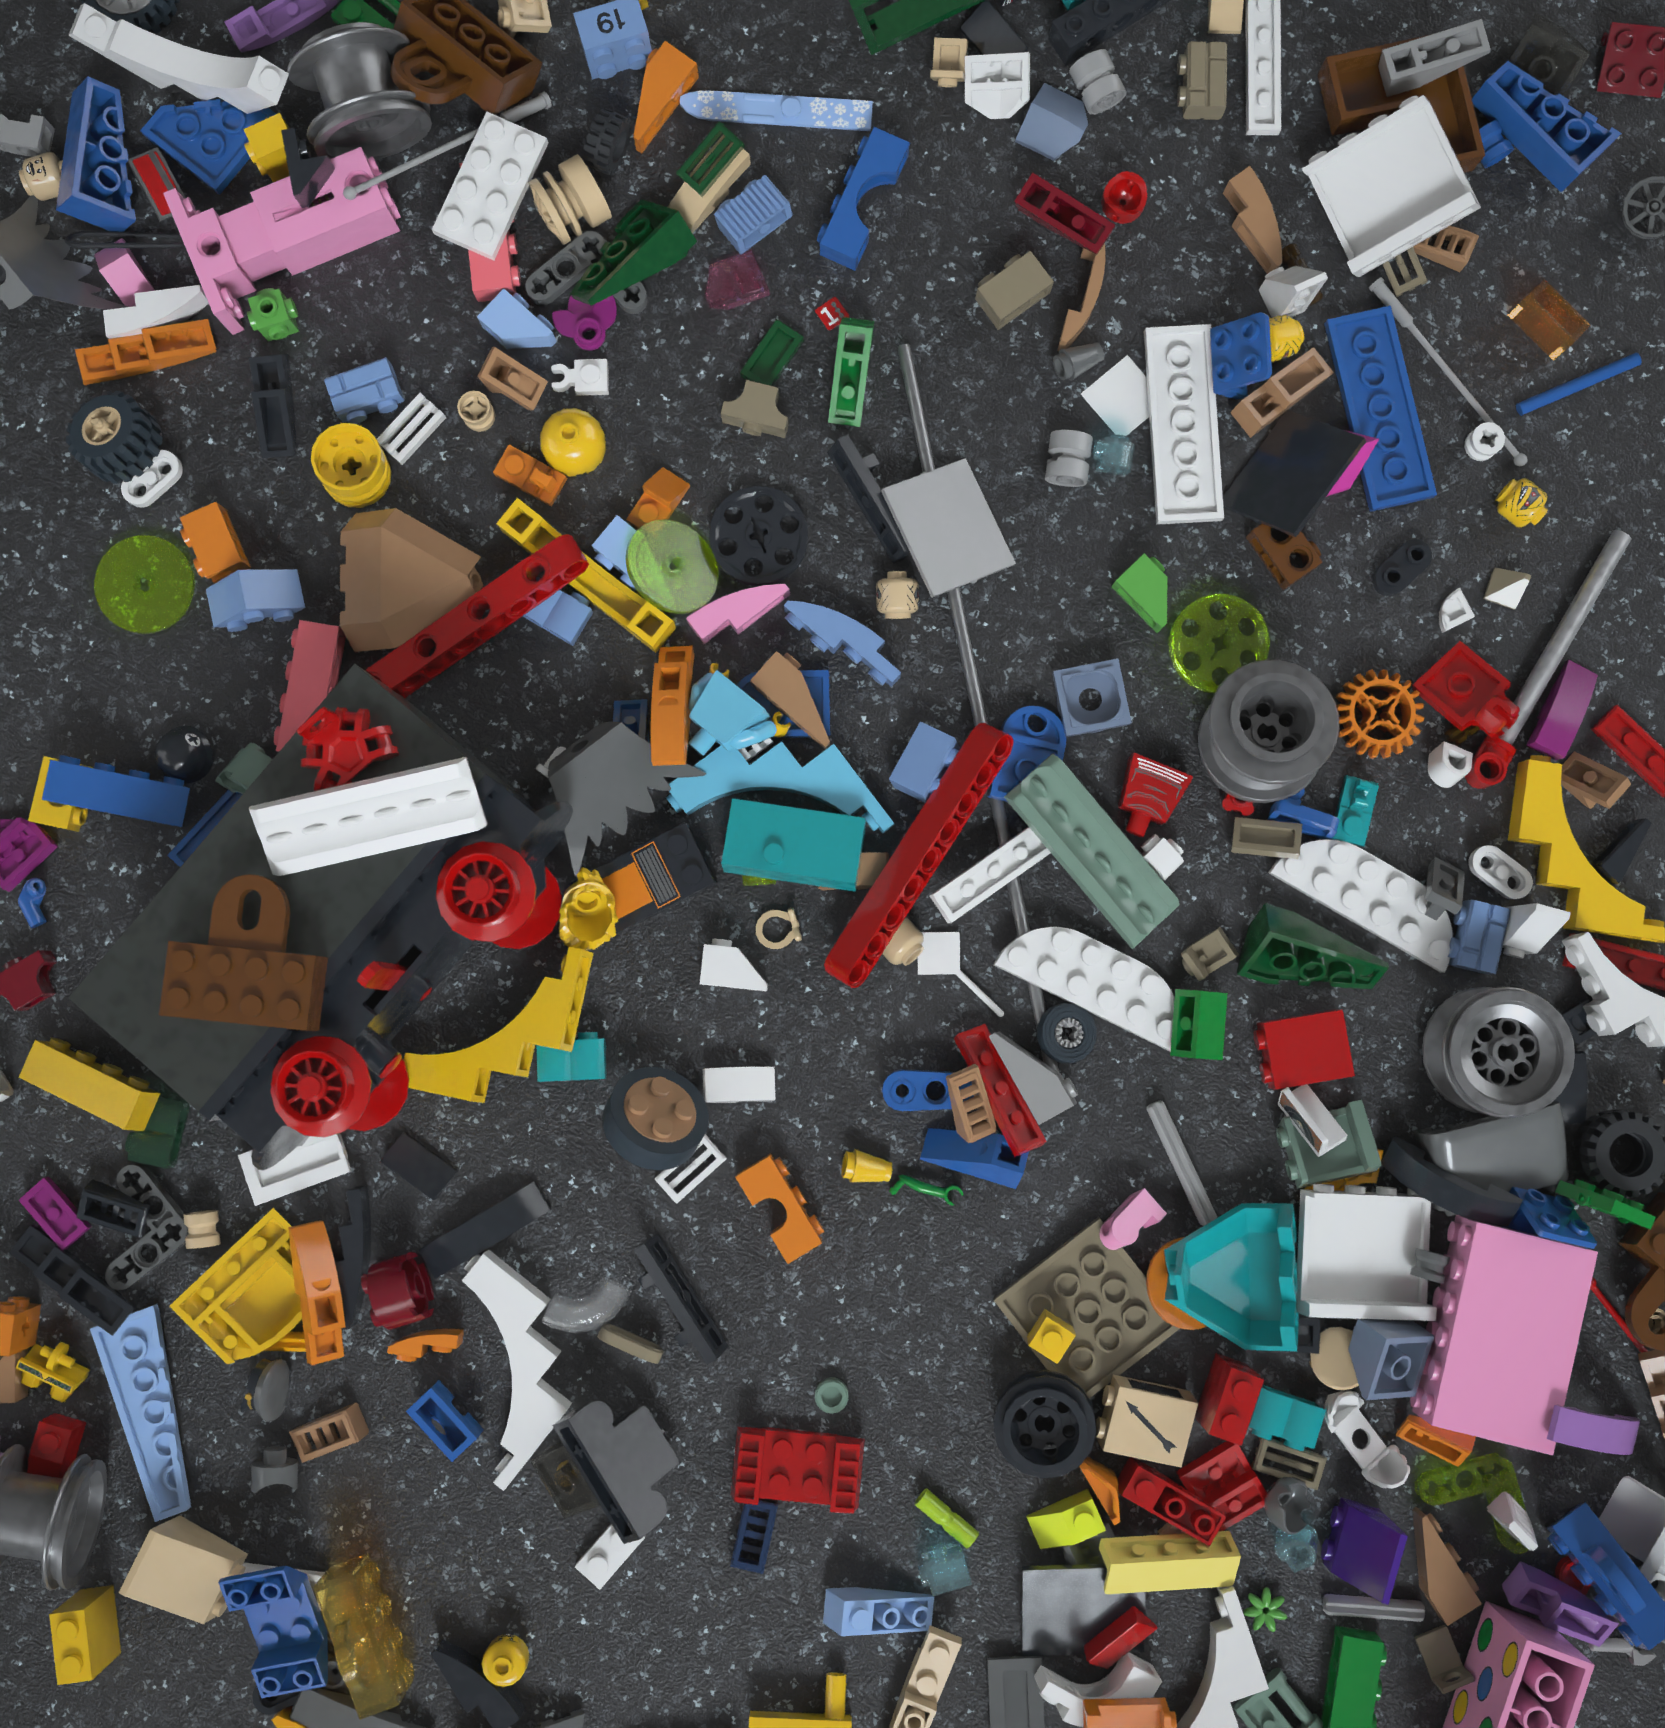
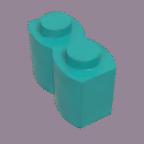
M598 1032L578 1033V1040L574 1041L572 1052L536 1045L538 1082L607 1078L605 1038L598 1039Z
M1262 1385L1249 1427L1253 1428L1251 1433L1260 1438L1271 1440L1273 1435L1285 1439L1284 1445L1290 1448L1304 1451L1306 1446L1314 1449L1326 1409L1313 1401Z

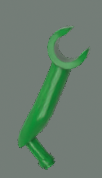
M903 1174L898 1175L900 1179L889 1190L892 1195H896L897 1191L906 1184L915 1191L944 1198L946 1203L954 1206L953 1202L947 1198L950 1190L955 1189L963 1196V1191L956 1184H950L942 1188Z

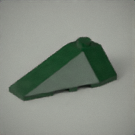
M641 199L619 221L615 227L618 233L612 243H604L600 249L603 254L599 262L587 268L570 295L573 299L592 306L683 259L697 240L678 210Z
M1265 903L1249 924L1237 967V975L1266 984H1279V980H1296L1298 985L1310 986L1311 981L1329 982L1332 987L1372 989L1389 969V965L1382 959L1293 911Z

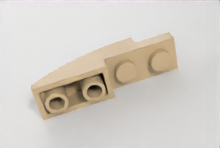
M931 1625L929 1626L921 1648L918 1647L889 1728H930L937 1711V1702L962 1645V1637Z

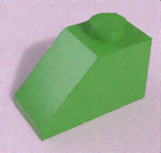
M1144 553L1114 582L1112 588L1158 633L1167 624L1168 577L1163 573L1165 571L1163 565L1156 558H1148Z

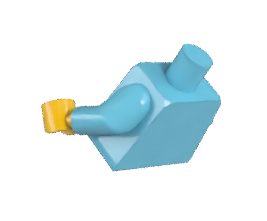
M712 663L709 673L705 674L692 686L689 717L700 730L689 741V744L704 756L715 742L719 743L727 751H731L734 748L742 749L760 743L773 736H785L791 723L789 722L786 725L778 723L783 714L776 712L771 721L768 720L770 716L766 709L728 679V669L726 672L720 673L717 663Z

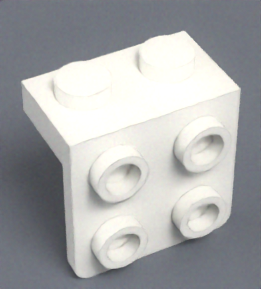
M1624 1476L1599 1520L1623 1550L1644 1562L1640 1571L1651 1582L1656 1572L1662 1575L1665 1574V1497L1632 1477Z

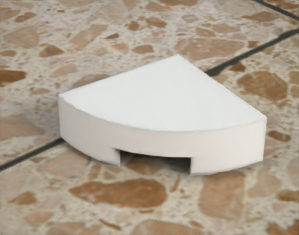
M1460 588L1450 593L1441 605L1439 625L1442 633L1475 617Z

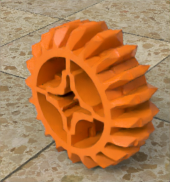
M1373 669L1367 671L1365 677L1357 674L1353 677L1354 683L1348 681L1343 685L1346 693L1340 692L1336 696L1337 700L1343 703L1336 705L1338 713L1341 714L1339 725L1342 724L1344 727L1343 730L1339 731L1338 737L1348 735L1350 739L1346 742L1345 746L1350 748L1357 743L1356 753L1362 755L1368 749V755L1371 759L1376 758L1379 752L1383 758L1390 757L1391 750L1395 754L1402 753L1403 745L1408 747L1414 743L1410 735L1417 736L1421 732L1414 725L1424 721L1423 716L1416 714V711L1424 708V704H1415L1413 700L1419 696V692L1416 690L1409 693L1407 689L1411 686V681L1407 680L1399 684L1400 674L1395 673L1389 679L1386 669L1381 670L1378 676ZM1366 689H1381L1390 695L1383 700H1378L1372 695L1368 696L1363 691ZM1356 702L1358 703L1357 708L1362 712V721L1359 725L1354 714ZM1397 704H1399L1402 713L1401 725H1399L1400 721L1394 713ZM1385 706L1380 714L1381 719L1370 723L1375 718L1376 709ZM1374 728H1379L1384 733L1388 731L1393 737L1388 740H1378L1366 734Z

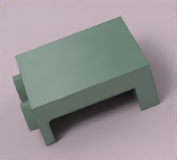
M1362 1100L1349 1102L1344 1108L1329 1111L1348 1136L1344 1142L1320 1157L1315 1154L1292 1124L1290 1116L1282 1118L1278 1124L1279 1128H1276V1136L1279 1146L1286 1149L1289 1159L1285 1161L1287 1175L1290 1180H1295L1297 1189L1312 1186L1313 1184H1322L1376 1172L1382 1165Z

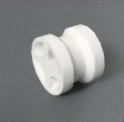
M1486 422L1480 424L1465 439L1464 448L1466 453L1476 461L1488 460L1502 449L1505 443L1504 432L1495 423Z

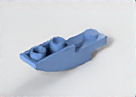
M789 600L784 604V611L787 613L785 619L797 630L800 631L803 627L812 635L810 641L822 652L828 649L834 654L843 645L846 647L843 652L856 664L862 661L870 668L868 674L880 685L883 686L886 682L892 687L900 678L901 672L879 654L880 650L884 647L885 640L866 626L840 612L823 606Z

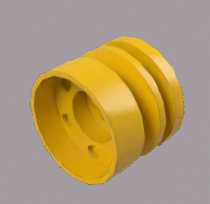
M340 423L327 428L317 437L312 447L311 463L316 476L336 502L347 507L362 508L374 504L385 495L391 482V468L378 440L368 429L357 424ZM359 467L356 469V474L351 475L354 472V468Z

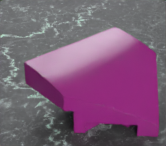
M23 818L0 819V887L3 890L11 892L58 847L38 823L30 822Z

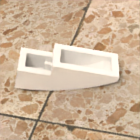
M200 285L134 293L136 306L103 310L106 337L113 339L142 334L141 329L184 323L209 304L204 290Z

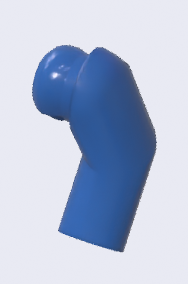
M31 878L26 881L18 898V904L30 928H36L47 922L40 909L41 902L46 893L45 882L40 878Z

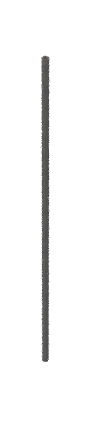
M902 344L897 347L922 472H929L935 470L911 348L910 344ZM960 587L948 591L947 594L975 726L979 723L988 724ZM989 798L1000 847L1011 839L1004 801ZM1017 876L1007 883L1019 937L1030 932L1020 879ZM1027 982L1037 1028L1041 1016L1046 1012L1043 991L1041 988ZM1041 1050L1043 1062L1059 1072L1057 1061L1047 1057Z

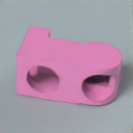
M1145 1188L1129 1195L1100 1228V1240L1105 1247L1111 1250L1126 1247L1136 1241L1139 1229L1142 1226L1147 1228L1159 1223L1167 1213Z

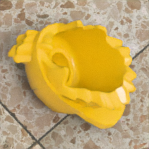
M582 867L577 874L578 881L569 886L564 892L559 910V936L568 947L595 950L604 942H609L611 937H615V923L618 922V917L615 909V898L610 889L603 883L597 870L590 872L587 868Z

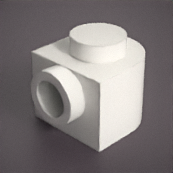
M1445 741L1429 753L1428 773L1430 778L1441 787H1452L1471 771L1473 753Z
M1154 834L1141 846L1144 850L1141 855L1163 881L1184 862L1181 857L1183 850L1172 839L1166 840Z

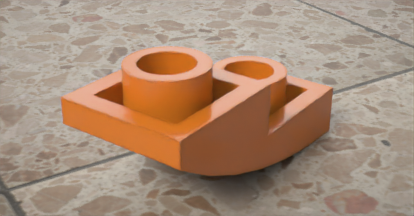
M433 1329L413 1333L394 1341L388 1346L387 1353L397 1355V1360L406 1362L417 1361V1358L425 1355L428 1351V1345L432 1346V1351L450 1353L452 1349H457L462 1344L464 1330Z

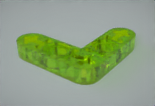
M1497 1453L1465 1460L1459 1467L1450 1464L1425 1471L1415 1481L1417 1495L1432 1506L1442 1505L1481 1493H1486L1488 1504L1490 1505L1502 1492H1507L1526 1511L1514 1467L1509 1460ZM1495 1463L1504 1467L1503 1470L1499 1471L1500 1477L1498 1478L1489 1473L1480 1475L1477 1467H1479L1484 1473L1493 1471ZM1461 1471H1470L1473 1475L1471 1485L1467 1488L1458 1487L1456 1484L1457 1475ZM1430 1481L1437 1485H1443L1448 1482L1452 1491L1450 1492L1447 1487L1441 1486L1435 1489V1495L1432 1496L1425 1489L1429 1488ZM1492 1516L1498 1539L1505 1548L1515 1554H1523L1529 1550L1520 1542L1515 1544L1508 1539L1512 1536Z

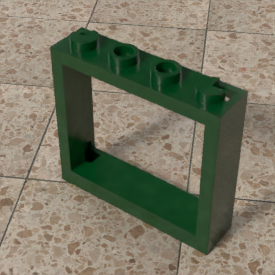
M849 0V3L870 54L873 55L985 0H900L867 17L864 8L880 0ZM876 24L878 29L872 31L870 26Z

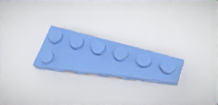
M158 1304L131 1313L113 1336L98 1325L90 1328L154 1521L157 1522L187 1511L191 1508L160 1312Z

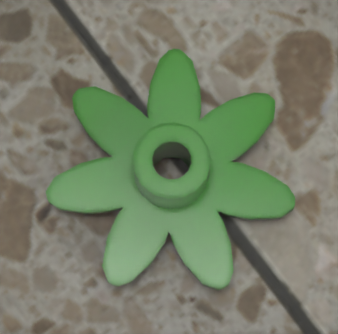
M1268 1587L1263 1589L1261 1599L1253 1593L1248 1594V1598L1254 1606L1244 1609L1243 1614L1248 1617H1255L1252 1625L1253 1630H1258L1265 1621L1267 1628L1271 1632H1275L1274 1618L1279 1620L1287 1618L1286 1613L1277 1609L1282 1605L1285 1598L1278 1596L1271 1600V1592Z

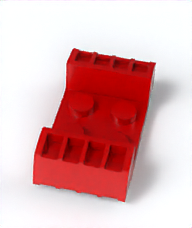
M737 1427L731 1497L734 1502L758 1505L759 1498L824 1504L830 1505V1512L855 1513L859 1506L865 1439L840 1436L832 1433L770 1427Z

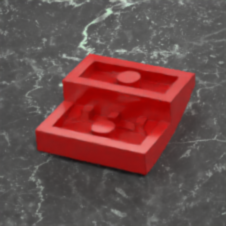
M1226 1441L1176 1471L1186 1490L1226 1515L1219 1531L1226 1530L1264 1507L1267 1492L1237 1444Z

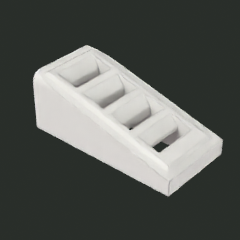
M1502 1492L1486 1507L1487 1511L1511 1536L1527 1549L1534 1551L1538 1544L1527 1512L1510 1494Z

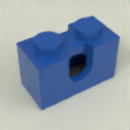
M438 1380L406 1412L449 1460L453 1462L480 1436L484 1429L469 1412L465 1416L460 1414L452 1405L451 1401L454 1399V1396ZM432 1419L436 1420L443 1427L445 1434L440 1433L434 1427Z

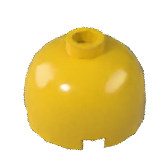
M577 408L562 409L552 414L543 425L540 434L541 451L548 465L554 470L572 477L594 471L602 462L606 452L605 434L600 423L588 412Z

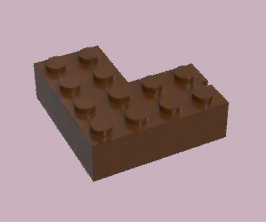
M1422 37L1326 57L1317 75L1332 136L1369 128L1368 124L1375 118L1384 114L1389 116L1400 109L1399 105L1406 99L1416 95L1419 98L1424 95L1430 101L1464 173L1473 171L1485 156L1464 66L1421 87L1389 97L1386 96L1378 68L1382 50Z

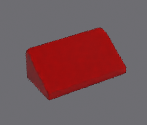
M1132 1606L1084 1645L1086 1660L1092 1665L1108 1669L1157 1630V1625L1139 1609Z

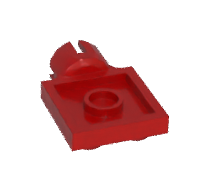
M1461 641L1412 685L1413 691L1417 690L1423 700L1461 732L1473 725L1479 727L1489 737L1495 739L1505 733L1501 730L1503 727L1510 729L1519 717V707L1505 696V691L1510 688L1511 682Z

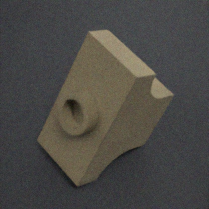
M746 380L744 391L739 398L734 401L723 402L721 410L722 423L741 427L742 431L747 434L761 436L762 433L786 438L789 426L788 417L781 414L777 409L779 400V389L777 387Z

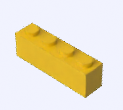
M52 1037L49 1042L34 1041L19 1078L124 1130H145L160 1093L148 1088L150 1084L148 1081L135 1076L127 1078L122 1075L123 1069L108 1063L101 1065L95 1062L97 1057L81 1050L74 1052L69 1049L71 1044L61 1039Z

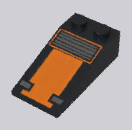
M686 823L649 840L595 869L599 872L603 883L610 889L615 898V909L618 917V922L615 923L616 934L717 885ZM578 879L575 880V881H573V882H571V883H569L570 886H571L573 883H575L576 881H578Z

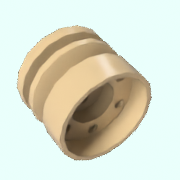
M578 154L558 165L563 179L559 183L548 171L543 173L548 189L544 190L537 178L528 182L532 190L533 202L548 229L558 237L563 245L571 241L565 227L568 224L575 235L580 236L582 235V230L578 219L582 216L593 228L612 217L600 188Z

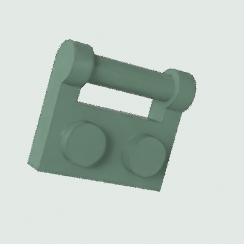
M1275 1668L1266 1675L1265 1679L1268 1690L1242 1698L1233 1705L1234 1710L1248 1728H1293L1269 1698L1272 1693L1277 1691L1302 1722L1299 1728H1322L1324 1725L1319 1716L1312 1714L1286 1681L1287 1676L1281 1668Z

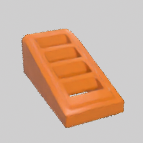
M1410 1414L1396 1431V1435L1401 1439L1457 1467L1470 1455L1476 1436L1432 1426L1421 1417Z

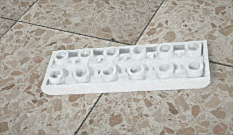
M467 757L249 807L272 874L277 876L470 833L487 826Z

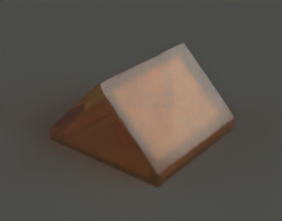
M1543 280L1508 314L1553 361L1591 326L1546 280Z

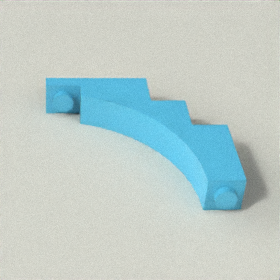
M782 741L751 765H749L738 749L734 748L731 751H727L722 746H719L693 766L705 772L706 775L676 778L669 784L671 787L669 792L671 794L666 797L677 813L684 810L689 816L699 808L732 794L755 790L787 791L819 800L835 808L843 815L852 816L864 808L866 813L862 817L866 818V823L873 831L879 828L882 834L894 825V822L834 744L803 767L799 765Z

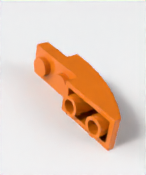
M693 646L660 647L658 663L654 664L651 702L652 766L686 765L691 721L689 717V702L695 655Z
M319 1220L288 1227L295 1293L300 1296L307 1363L312 1366L344 1357L341 1328L346 1327L336 1265L324 1221Z

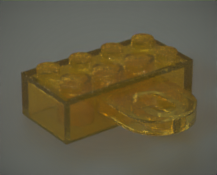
M368 1553L330 1567L313 1586L334 1646L340 1673L350 1691L359 1720L398 1706L413 1683L412 1679H414L413 1665L410 1659H405L401 1648L403 1646L401 1631L398 1626L394 1627L390 1617L392 1608L387 1594H382L378 1583L380 1581L379 1568L376 1562H371Z

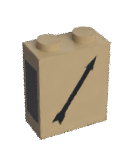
M1113 1375L1111 1384L1106 1385L1103 1392L1102 1402L1105 1405L1103 1415L1096 1420L1095 1437L1102 1450L1181 1468L1198 1402L1191 1391Z

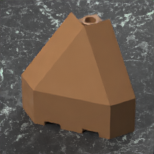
M397 508L356 513L341 531L340 545L346 546V564L340 565V592L345 593V611L340 612V626L354 652L391 649L402 645L484 586L479 573L474 567L481 556Z

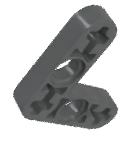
M586 231L574 239L528 277L525 287L530 300L540 306L553 302L579 281L590 265L598 262L597 257L591 251L586 252L585 244L588 242L591 245L597 244L598 253L602 257L603 254L600 249L606 240L594 231ZM563 261H571L575 264V270L569 276H562L557 272L558 265ZM548 273H553L554 278L559 282L558 285H555L553 280L551 281ZM641 282L628 287L633 294L639 292V301L637 303H634L632 300L626 302L628 299L624 290L612 295L617 304L626 313L638 314L647 306L648 297ZM537 283H540L542 286L546 285L548 292L544 295L541 292L536 293L535 285Z
M140 1163L123 1167L118 1172L117 1185L121 1192L147 1204L151 1196H158L163 1202V1209L156 1215L151 1212L148 1213L146 1223L151 1231L107 1267L105 1280L111 1288L116 1290L127 1289L139 1282L185 1244V1237L188 1235V1227L184 1225V1212L150 1169ZM129 1172L132 1174L138 1172L141 1176L137 1180L143 1189L151 1186L152 1190L144 1193L139 1198L137 1194L143 1192V1190L137 1184L129 1185L128 1181L131 1179ZM170 1224L172 1226L179 1224L182 1227L179 1232L181 1238L176 1236L164 1243L160 1238L165 1237L172 1231ZM146 1243L153 1244L157 1249L158 1254L153 1262L146 1261L141 1255V1249ZM133 1262L138 1266L127 1273V1279L118 1280L117 1275L120 1273L118 1268H125Z

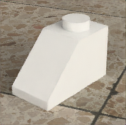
M712 939V945L704 944L700 984L759 991L768 990L766 981L741 950L731 947V940Z

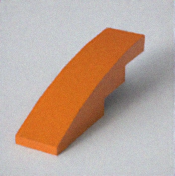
M204 319L141 329L142 334L108 339L109 344L75 349L83 384L89 385L152 372L215 353L216 346L209 320Z

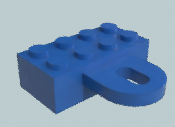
M1586 1502L1578 1504L1547 1527L1551 1534L1547 1537L1550 1544L1560 1555L1567 1554L1574 1563L1570 1567L1572 1572L1583 1585L1586 1584L1588 1586L1590 1584L1597 1592V1595L1593 1597L1607 1616L1609 1614L1611 1616L1615 1615L1622 1624L1617 1629L1631 1646H1639L1642 1649L1650 1650L1665 1639V1601Z

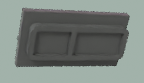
M1041 1656L987 1658L990 1728H1045L1044 1701L1039 1694L1040 1689L1034 1678L1037 1670L1042 1665Z

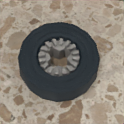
M1062 1003L1050 1007L1041 1016L1037 1025V1040L1040 1049L1047 1057L1059 1063H1074L1084 1059L1092 1051L1096 1042L1097 1028L1092 1016L1084 1008L1076 1004ZM1062 1027H1071L1070 1041L1068 1039H1061Z

